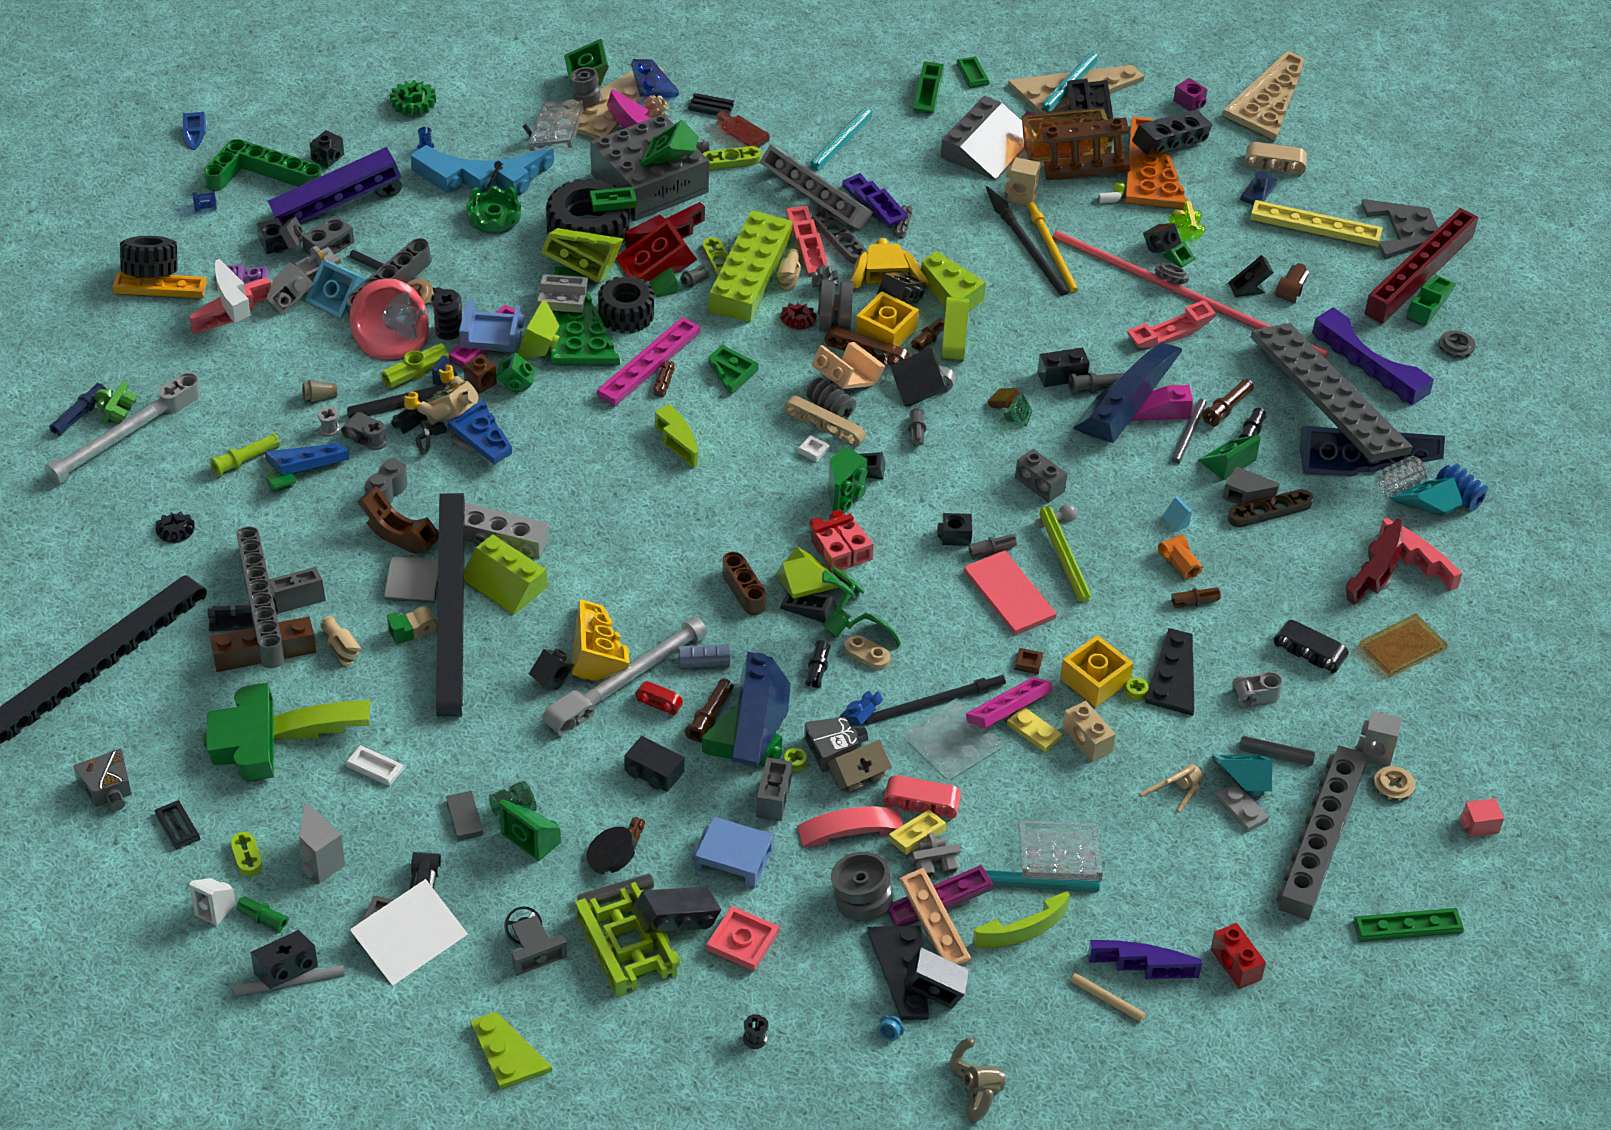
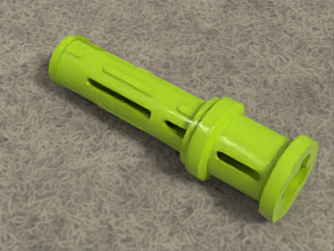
M272 433L240 449L231 448L227 450L226 454L217 458L215 456L209 459L210 467L218 477L223 476L224 472L232 468H240L243 462L261 455L265 451L280 447V441L275 442L279 438L275 433Z

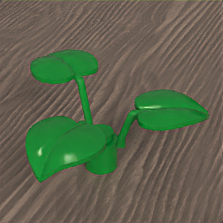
M834 566L831 567L834 574L824 570L822 582L839 587L843 595L835 610L823 623V626L838 637L846 627L851 629L853 625L861 620L868 619L886 628L894 637L899 648L901 643L896 632L879 617L865 612L851 622L849 621L851 616L843 610L850 596L854 599L856 598V595L853 593L855 588L862 594L865 591L842 570ZM838 578H841V579H844L845 581H847L849 587H848L845 583H843L842 581H840Z

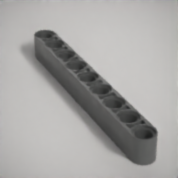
M243 527L237 531V541L260 660L265 668H276L284 663V654L260 535L255 527Z

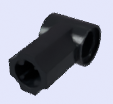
M413 852L411 860L412 877L409 890L425 879L434 889L436 877H439L438 867H441L440 853Z

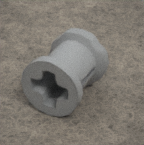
M334 407L321 408L317 414L321 422L319 426L320 433L324 436L336 435L340 431V426L337 423L338 411Z

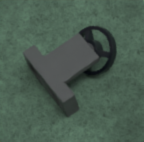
M521 906L508 913L504 922L505 933L512 942L521 944L523 948L512 953V965L517 976L567 957V942L564 936L561 934L549 939L543 928L542 919L536 910ZM525 909L531 911L528 917L519 918L517 921H509L510 916L517 910ZM508 925L512 926V929L515 935L517 936L518 940L514 939L511 936L508 930Z

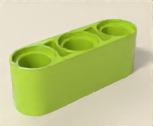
M947 297L941 359L964 361L969 299Z

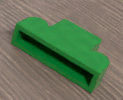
M268 682L241 687L234 694L237 707L213 710L207 713V732L203 733L204 746L207 748L213 765L236 764L243 780L256 781L274 778V698Z

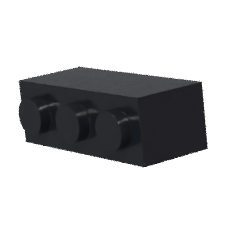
M708 886L643 890L632 907V911L645 933H663L708 929L715 923L721 908Z

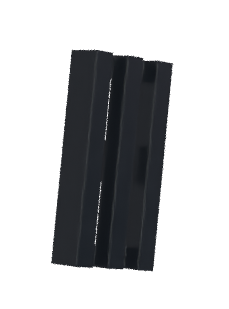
M694 93L691 103L688 105V110L729 118L734 107V100Z
M179 800L154 810L156 817L176 850L180 849L183 845L187 846L193 841L201 840L199 833ZM172 809H177L190 831V835L186 836ZM163 813H167L181 839H177Z

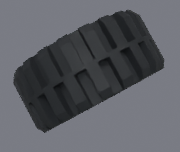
M586 178V180L575 179L571 183L568 181L562 187L556 188L546 203L547 234L560 228L624 239L623 244L625 241V231L629 230L630 208L593 212L590 191L616 189V186L610 182L607 184L604 180L598 179L596 181L592 178ZM583 215H594V216H598V217H595V218H581V217H579V216H583Z

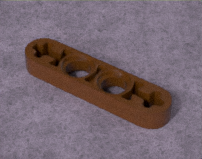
M832 327L825 336L827 346L845 351L848 343L856 342L874 358L889 366L910 357L908 351L902 347L839 327ZM873 349L880 350L883 355L876 354Z

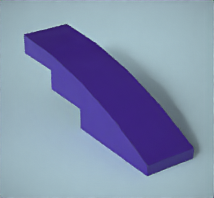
M861 173L842 180V186L853 198L873 212L872 216L890 227L908 219V215L885 188L880 190L873 181L868 182Z
M1090 940L1089 963L1116 962L1117 971L1144 970L1145 979L1199 978L1202 959L1176 950L1120 940Z

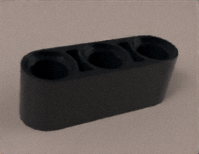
M1295 620L1286 621L1274 637V643L1277 647L1281 646L1287 649V652L1299 658L1303 657L1309 660V663L1321 669L1325 668L1331 671V674L1337 672L1349 655L1348 649L1342 643Z

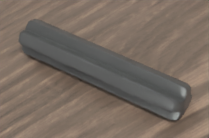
M1242 736L1239 749L1242 751L1309 766L1314 763L1315 752L1248 736Z
M651 874L641 875L578 894L577 901L585 898L587 903H590V899L596 898L600 905L620 899V889L626 888V890H629L630 883L636 882L639 890L653 889L654 880Z

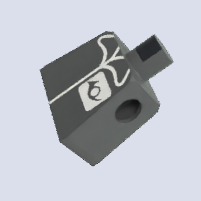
M838 717L805 722L804 738L821 772H826L830 770L828 761L858 749L859 743L868 741V733L864 726L851 729L846 718Z

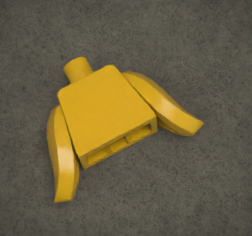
M885 238L878 239L876 244L869 245L868 251L859 255L850 281H854L853 288L855 289L860 288L864 284L865 278L866 285L881 284L884 273L905 272L926 282L925 285L930 283L923 274L916 259L909 252L902 250L899 244H889Z

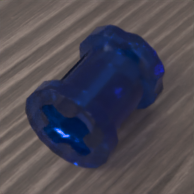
M215 190L202 194L192 192L195 212L206 208L217 209Z

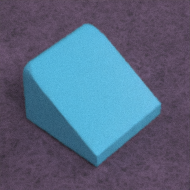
M1176 496L1162 517L1175 531L1189 526L1192 510L1180 497Z

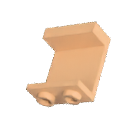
M854 342L848 343L842 358H839L826 347L820 345L812 362L814 368L842 389L874 386L879 382L885 368L884 364Z

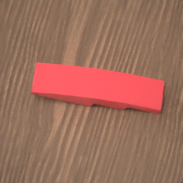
M808 205L786 208L787 220L793 221L792 236L800 252L807 275H812V272H816L819 266L828 265L820 233H817L814 219L810 217Z
M268 277L244 285L245 295L249 299L250 310L254 309L255 302L267 298L271 288V282ZM219 297L189 316L193 334L234 322L225 311Z
M1388 518L1382 520L1380 536L1383 534L1386 526L1393 523L1392 520ZM1402 526L1403 543L1400 559L1406 565L1415 562L1428 578L1437 575L1450 591L1458 588L1462 572L1431 544Z

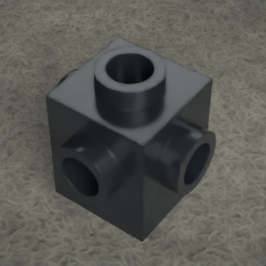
M325 130L310 142L311 160L329 168L344 155L343 138Z

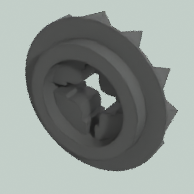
M1162 263L1155 267V274L1168 282L1184 284L1189 280V275L1186 271L1176 265Z
M1462 331L1445 332L1439 340L1440 349H1444L1445 354L1451 353L1453 358L1456 355H1459L1462 359L1465 355L1470 356L1476 346L1474 339ZM1457 341H1459V347L1454 346Z

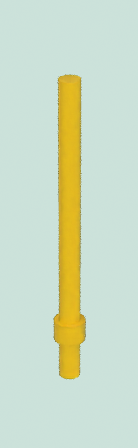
M1034 202L1028 203L1027 208L1031 214V221L1034 226H1037L1070 293L1078 292V288L1045 224L1044 215L1042 212H1039Z

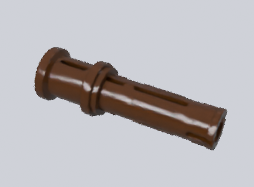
M1243 379L1226 396L1217 398L1211 407L1204 409L1202 412L1204 422L1212 427L1219 425L1221 419L1228 417L1232 412V408L1248 393L1253 391L1254 384L1252 381Z
M720 679L703 709L696 711L692 724L685 728V735L688 739L702 743V736L715 725L717 713L734 688L733 683L730 684V680Z

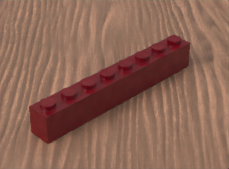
M1459 208L1368 295L1364 314L1384 324L1474 237L1478 216Z

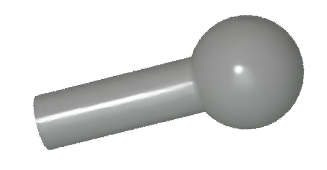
M1064 504L1060 507L1059 512L1054 514L1058 522L1061 520L1069 522L1076 519L1077 509L1071 504ZM1041 518L1035 520L1038 528L1044 527Z

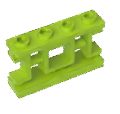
M636 882L630 883L629 890H626V888L620 889L621 901L601 908L596 898L590 899V903H587L585 898L575 901V916L616 997L627 994V989L629 988L631 990L637 989V976L657 970L662 980L666 979L668 974H671L673 978L677 976V966L680 965L677 952L669 947V938L666 932L645 933L635 915L627 918L623 917V914L632 911V902L635 904L643 891L639 890ZM612 918L614 922L603 926V934L598 923ZM636 929L642 941L621 948L615 936ZM654 942L660 954L645 959L644 954L653 952ZM633 959L635 963L624 966L623 973L619 963Z

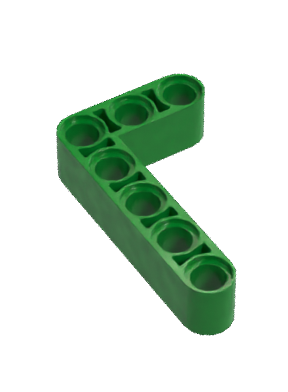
M241 139L230 140L204 168L206 187L211 191L222 190L241 168L297 187L322 176L321 167L318 164Z

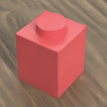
M1495 798L1466 802L1463 813L1460 814L1461 826L1463 829H1467L1470 837L1500 833L1504 820Z

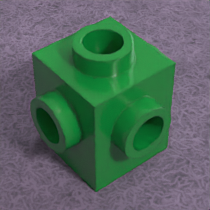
M515 352L500 362L496 378L511 391L519 393L523 389H528L533 384L536 368Z

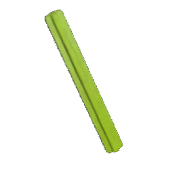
M1050 506L1040 508V518L1077 600L1080 603L1089 601L1091 593Z

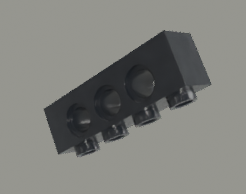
M1196 109L1139 124L1132 142L1147 156L1204 142L1209 137L1213 124Z

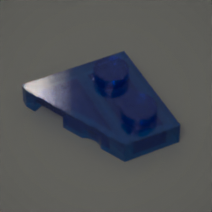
M652 59L632 60L631 67L640 97H649L650 95H655V97L661 96L662 98L678 97L679 90Z

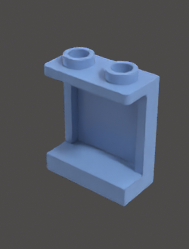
M466 300L459 330L460 348L515 352L516 344L521 343L522 331L520 328H524L525 315L521 314V306L516 305L514 314L476 311L475 301Z
M714 817L710 826L706 825L703 830L701 845H696L693 851L692 860L695 861V870L701 871L703 865L745 877V886L755 888L773 850L774 834Z

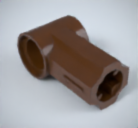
M1297 263L1292 265L1285 278L1281 277L1275 296L1296 303L1297 296L1300 297L1303 285L1309 276V270H1307L1304 264Z

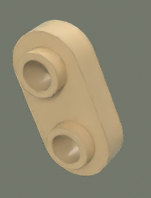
M860 635L851 636L845 641V652L849 657L875 670L884 669L889 665L890 653L884 647Z

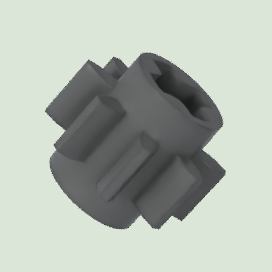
M828 265L819 266L816 272H812V287H818V290L821 291L822 280H833L835 286H838V271H832V268Z

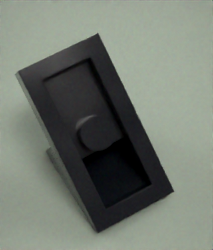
M1261 255L1228 283L1235 297L1263 294L1265 291L1261 283L1274 272L1267 258Z

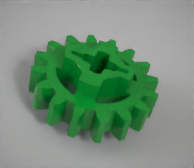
M415 80L412 83L404 81V85L398 83L397 88H392V93H390L391 106L396 109V112L402 111L403 115L410 113L411 116H414L415 113L422 115V111L428 113L429 108H434V103H436L435 89L431 88L430 84L424 85V81L419 83Z

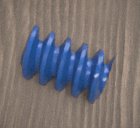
M1458 463L1453 466H1444L1438 472L1436 479L1454 477L1463 505L1466 508L1469 507L1471 512L1476 510L1485 499L1488 486H1481L1479 479L1473 482L1474 476L1472 474L1466 476L1467 470H1460L1461 466Z

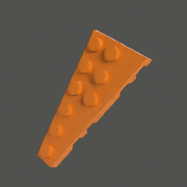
M1132 116L1129 144L1131 171H1127L1125 203L1189 210L1187 203L1189 199L1185 197V190L1178 181L1179 176L1170 156H1167L1166 152L1147 156L1132 142L1138 125L1153 121V118Z

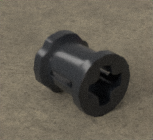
M752 1014L744 1021L745 1033L743 1041L749 1048L759 1049L766 1045L768 1041L766 1034L768 1021L765 1017L759 1014ZM756 1037H759L758 1043H756Z

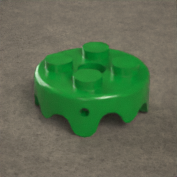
M491 186L485 193H481V190L475 187L471 191L468 203H466L469 222L475 228L482 231L502 232L514 227L521 218V202L518 201L513 187L503 191L497 186Z

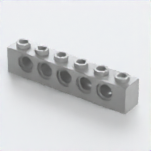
M769 145L759 161L764 167L853 227L860 230L863 229L873 214L870 209L784 151L772 145Z

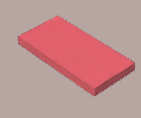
M1006 551L964 566V573L1014 635L1056 619L1057 613Z

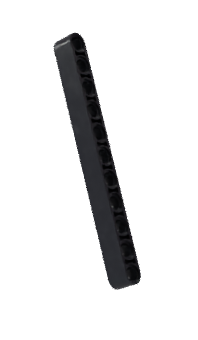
M464 493L439 494L437 716H463Z
M188 575L180 577L0 706V745L6 740L10 741L21 733L20 730L35 723L46 711L50 712L61 704V700L75 694L86 682L90 683L101 675V671L115 665L120 661L119 658L137 649L141 642L144 640L148 641L155 636L159 629L162 627L166 628L177 620L176 617L181 613L185 614L195 607V603L206 598V588Z

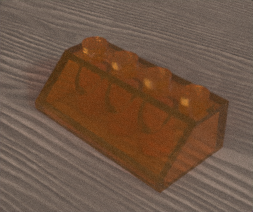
M1092 108L1022 115L1024 148L1028 159L1031 161L1050 160L1049 144H1043L1041 128L1108 120L1104 109ZM1113 136L1100 137L1101 154L1111 153ZM1092 138L1079 140L1080 157L1093 155ZM1071 141L1058 142L1059 159L1072 157Z

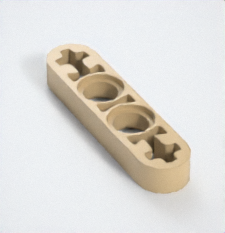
M792 396L784 404V410L787 414L808 424L812 423L816 425V428L826 433L830 432L836 435L835 437L855 447H858L866 438L865 431L859 425L801 397Z

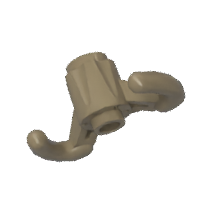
M966 1038L955 1047L950 1059V1068L954 1074L960 1075L963 1078V1085L970 1095L967 1116L971 1122L976 1123L987 1114L992 1103L993 1094L1004 1089L1005 1074L997 1066H974L962 1062L965 1051L975 1045L973 1038Z

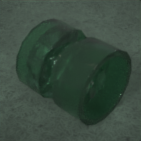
M523 780L510 785L508 791L501 789L489 794L490 807L495 817L500 815L499 802L501 800H506L534 812L537 810L534 795L529 785Z

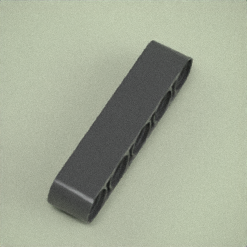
M423 238L412 240L352 291L346 299L349 313L354 298L369 283L380 279H396L408 283L428 267L432 262L428 241Z

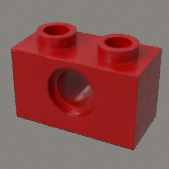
M1234 923L1215 931L1210 950L1238 989L1262 980L1266 961L1239 924Z

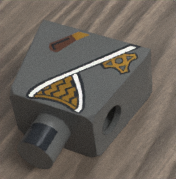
M121 748L73 765L77 783L96 807L108 803L112 811H119L125 806L126 803L123 797L132 794Z

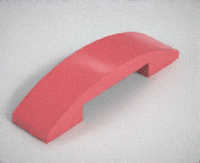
M1205 300L1185 307V314L1152 327L1144 323L1127 330V334L1138 348H1153L1161 342L1168 343L1193 334L1215 318L1216 313Z
M855 807L819 815L797 825L802 847L828 844L829 839L877 831L879 836L889 835L903 826L899 810L886 807Z

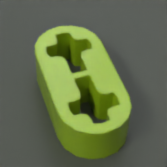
M249 832L236 833L231 839V848L238 871L246 877L258 875L262 870V861L254 836ZM245 841L247 850L242 849L240 842ZM247 858H250L253 864L252 867H248L246 864Z

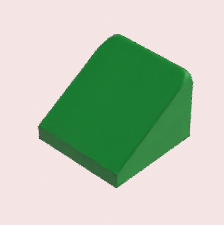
M1184 241L1162 255L1180 268L1196 259Z
M671 268L650 281L656 297L678 293V281Z
M276 472L266 476L271 492L294 486L297 481L292 473L282 475Z

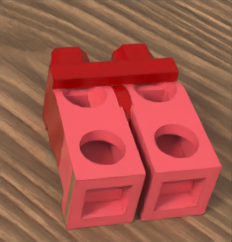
M837 510L829 515V520L823 522L819 517L810 519L811 542L826 561L827 568L831 573H833L832 566L844 570L850 568L851 563L853 566L873 560L874 544L858 523L854 521L851 513L844 515L840 510Z

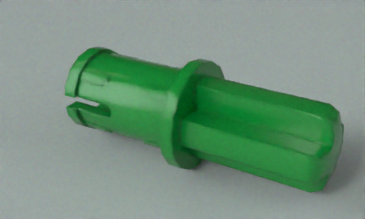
M246 896L239 898L237 901L236 909L254 918L258 924L262 922L278 932H281L288 924V916L271 909L267 903L262 905Z

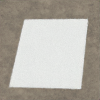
M426 879L350 929L392 986L468 935Z

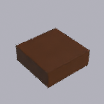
M999 388L987 402L992 408H1008L1020 394L1017 388Z
M1019 648L1014 670L1039 675L1044 652Z

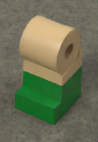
M419 607L411 613L400 616L396 612L387 615L388 631L396 645L437 630V621L428 607Z

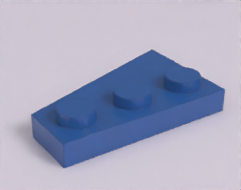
M484 399L470 407L460 416L448 421V428L493 465L512 454V446L502 429L497 426L495 417L487 409Z

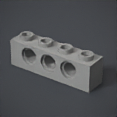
M465 503V540L473 541L480 545L493 534L525 556L540 558L550 538L549 523Z

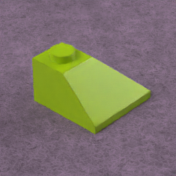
M542 300L525 331L517 353L523 359L545 356L550 347L555 348L560 336L556 335L559 324L546 301Z

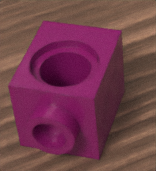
M1188 78L1175 86L1173 101L1188 111L1202 109L1207 102L1208 89Z

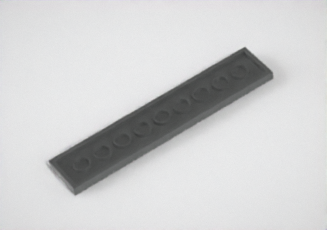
M1291 323L1252 330L1251 339L1371 462L1411 454L1413 446Z

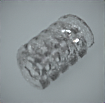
M1409 456L1375 473L1374 484L1376 490L1384 499H1389L1391 496H1396L1398 492L1401 493L1406 489H1411L1413 485H1419L1421 481L1425 482L1428 476L1427 469L1418 457Z

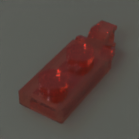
M723 110L717 114L716 124L721 126L723 131L747 146L760 148L770 139L769 133L740 115L732 117Z

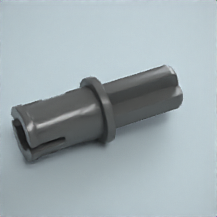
M914 408L909 414L910 423L908 431L910 432V442L913 443L914 447H918L924 444L926 424L924 423V411L920 408Z
M1014 534L994 539L988 537V540L968 544V550L972 559L1013 548L1017 545Z

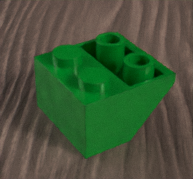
M845 446L830 459L828 493L832 512L837 510L847 512L852 502L856 498H862L866 492L867 458Z

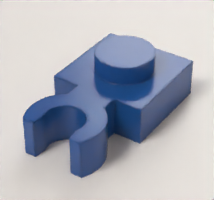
M867 691L863 694L860 701L856 700L848 704L847 709L840 717L846 718L849 725H862L876 711L875 706L883 701L880 692L877 691L872 695L871 691Z

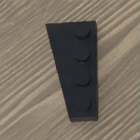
M1172 628L1168 629L1145 703L1194 716L1193 634Z
M921 926L867 927V934L881 965L884 978L890 988V993L900 1019L929 1020L928 998L904 987L908 962L921 947L923 948Z

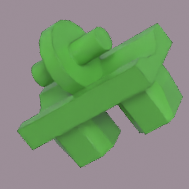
M122 381L114 394H112L113 390L111 388L106 390L99 389L96 392L95 400L97 401V407H105V414L100 421L101 423L107 424L111 420L120 424L126 418L128 411L119 407V404L131 410L137 399V395L127 390L129 383Z

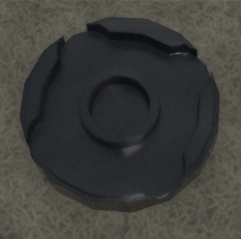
M625 827L606 829L590 843L586 860L590 867L599 874H605L604 872L608 871L611 873L617 872L625 867L635 854L634 847L635 845L637 846V841L631 831Z

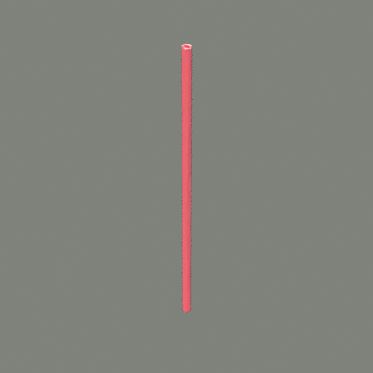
M1055 231L1053 238L1190 300L1195 302L1205 300L1213 310L1255 329L1271 327L1266 323L1183 286L1161 279V277L1062 232ZM1313 345L1326 358L1328 351Z

